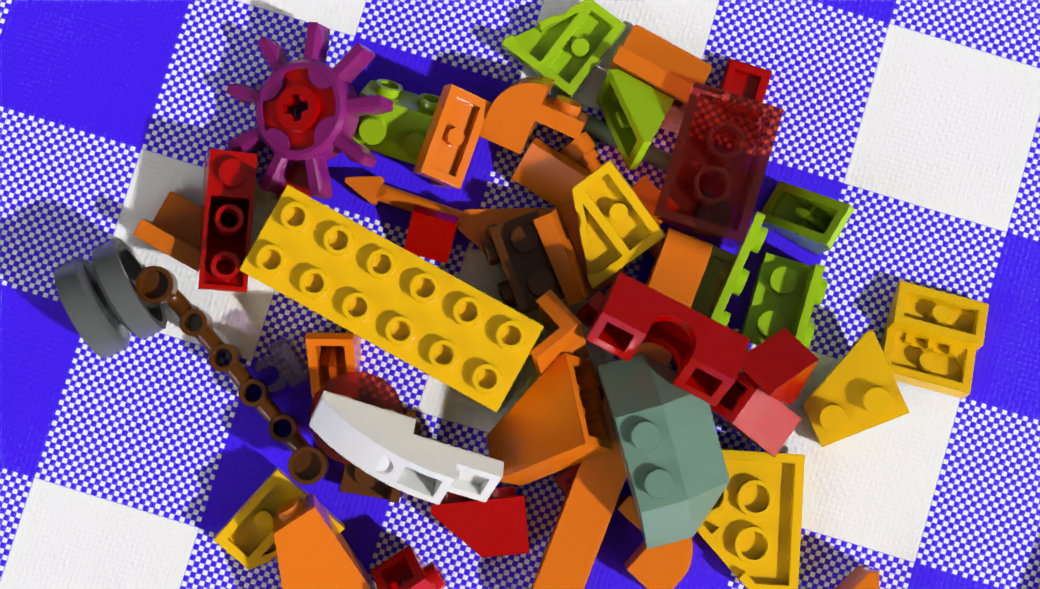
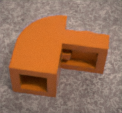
M530 76L515 81L494 100L488 110L479 136L521 155L530 141L537 122L574 139H578L585 127L589 114L582 112V105L571 98L557 95L556 99L548 97L555 81L554 79L544 76Z
M625 492L617 501L615 507L641 531L633 498ZM692 537L648 550L643 541L623 565L647 589H674L690 567L693 555Z

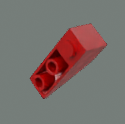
M212 148L208 152L205 160L201 204L198 289L247 293L248 275L239 269L247 257L251 246L258 154Z

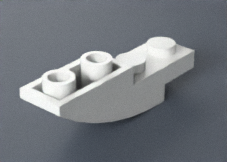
M323 391L311 416L309 426L346 460L393 488L437 505L440 504L447 491L486 503L503 477V461L487 457L479 452H470L444 444L433 438L415 435V418L399 414L390 409H382L356 401L345 395Z

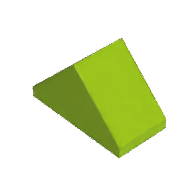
M609 69L596 97V101L628 170H635L638 168L675 99L619 69Z
M779 181L761 213L766 215L763 221L765 226L817 256L832 248L854 208L850 204Z

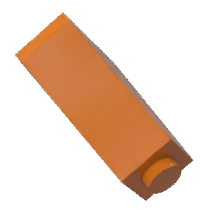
M567 353L558 356L486 436L489 457L504 462L503 477L500 482L524 486L613 450L592 361Z
M313 492L303 499L300 496L293 497L276 511L277 516L273 517V534L282 589H375L373 579Z

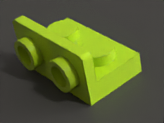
M767 252L763 254L740 333L750 338L749 344L758 346L786 328L806 348L810 346L815 331V323L809 322L814 304L820 305L822 303L828 280L822 278L825 266L816 263L810 266Z

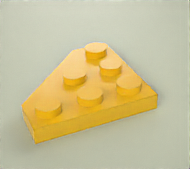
M721 449L730 482L697 530V533L747 589H798L805 455L778 453L774 458L767 452Z

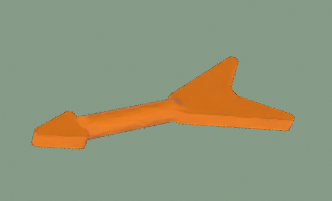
M381 176L345 178V183L373 206L377 205L378 201L412 212L415 205L460 217L457 226L458 231L482 251L481 240L487 238L485 233L487 226L495 223L499 225L537 210L540 215L545 211L555 208L467 209L461 211L386 185L384 178Z

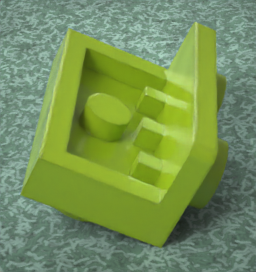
M388 79L371 80L360 92L359 97L368 94L380 95L393 101V111L380 115L359 116L353 138L369 150L416 165L440 97L429 93L417 95L405 91L401 84Z

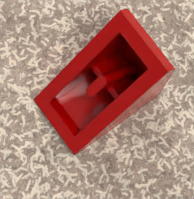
M784 328L747 352L740 369L770 397L791 405L797 399L819 359Z

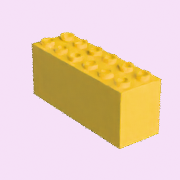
M289 185L286 186L239 269L495 412H498L544 328L538 322Z

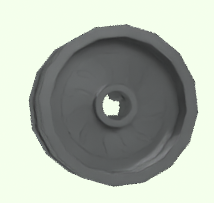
M116 237L94 248L92 264L83 258L76 257L56 267L53 272L57 292L71 322L91 350L101 358H109L127 349L130 343V332L138 338L146 339L166 329L167 325L162 304L148 303L138 296L135 281L138 274L144 268L131 249L121 239Z

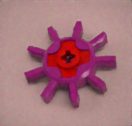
M309 22L303 59L289 61L285 50L279 43L266 37L258 41L263 57L270 65L273 73L265 81L261 90L246 84H229L227 89L229 95L242 103L256 105L257 126L241 133L227 142L230 151L253 153L266 145L274 152V156L259 185L260 188L280 195L295 163L298 162L305 164L311 196L325 200L333 197L327 161L343 152L350 161L371 168L374 167L378 160L367 147L359 144L353 138V135L357 128L359 116L380 115L393 111V101L374 94L357 97L356 91L351 84L357 75L376 56L371 49L357 43L336 66L332 68L326 65L330 29L318 22Z

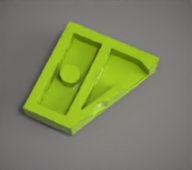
M584 0L570 7L567 12L561 15H553L538 22V26L515 37L511 35L505 38L501 43V48L536 75L554 79L552 87L565 97L572 98L625 30L626 25L594 0Z

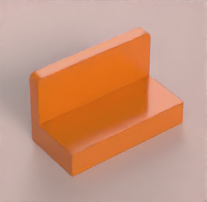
M634 25L623 46L620 45L609 69H619L675 99L672 107L687 115L712 71V66L643 27Z
M453 84L444 85L413 172L431 179V184L436 187L461 189L491 102Z
M169 192L154 220L141 219L133 235L199 272L201 206L176 192Z
M574 200L545 211L533 219L569 306L586 300L593 291L613 284L620 272L626 275L624 268H621L594 289L591 287L587 276L588 271Z
M551 289L536 300L548 337L530 352L539 377L558 356L564 353L584 359L590 357L581 322Z

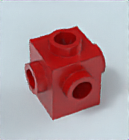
M410 545L370 570L378 589H442L447 586L436 564L432 561L426 565Z

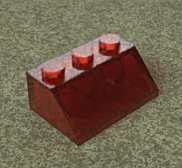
M694 81L653 216L689 235L731 248L743 244L784 109Z

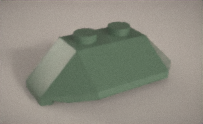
M643 353L633 355L629 362L624 359H618L597 365L647 550L693 537L730 482L709 403L674 386L673 381L677 372Z

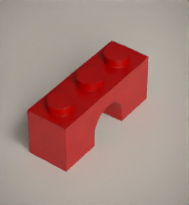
M620 272L605 296L586 340L628 362L640 344L655 343L664 347L673 355L677 364V373L673 385L716 407L738 377L750 338Z

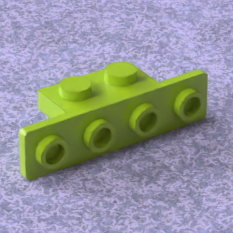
M758 211L752 213L735 254L713 245L691 309L727 326L731 313L724 310L731 294L739 296L746 284L750 271L743 267L750 251L756 254L759 252L769 228L762 226L766 217L765 214Z

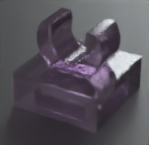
M283 337L268 346L267 348L273 357L259 360L254 367L257 372H262L270 366L278 369L279 378L275 383L267 387L269 392H279L288 383L291 387H300L310 381L309 367L292 339Z

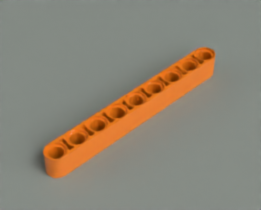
M668 228L646 285L691 308L708 264L713 244ZM655 343L640 344L634 354L643 353L666 367L669 366L673 356L667 349ZM605 395L602 399V406L613 450L581 462L578 472L573 475L570 483L571 489L568 490L531 589L585 588L627 477Z

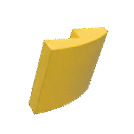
M900 281L897 284L881 341V348L896 381L961 399L967 397L971 392L976 351L984 344L989 304Z

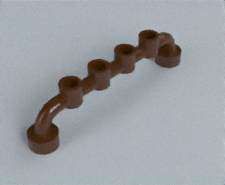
M160 266L144 268L138 274L135 281L138 296L148 303L156 305L166 303L180 319L179 325L182 332L188 336L195 337L209 353L211 366L217 371L225 372L237 386L241 402L246 406L254 407L269 424V434L275 441L286 444L292 452L288 461V471L292 479L303 485H311L320 481L328 471V458L320 448L311 446L300 433L301 426L299 420L295 416L284 414L270 398L271 388L268 383L253 378L241 363L242 354L240 350L233 345L225 344L212 329L213 320L211 316L205 311L195 309L189 300L177 289V279L170 270ZM199 315L202 318V326L198 331L194 332L191 329L190 322L194 316ZM224 350H229L232 354V361L228 366L224 367L220 363L219 357ZM254 384H257L262 390L261 398L256 402L252 401L249 397V389ZM283 419L288 420L292 426L291 433L287 437L282 436L278 431V424Z

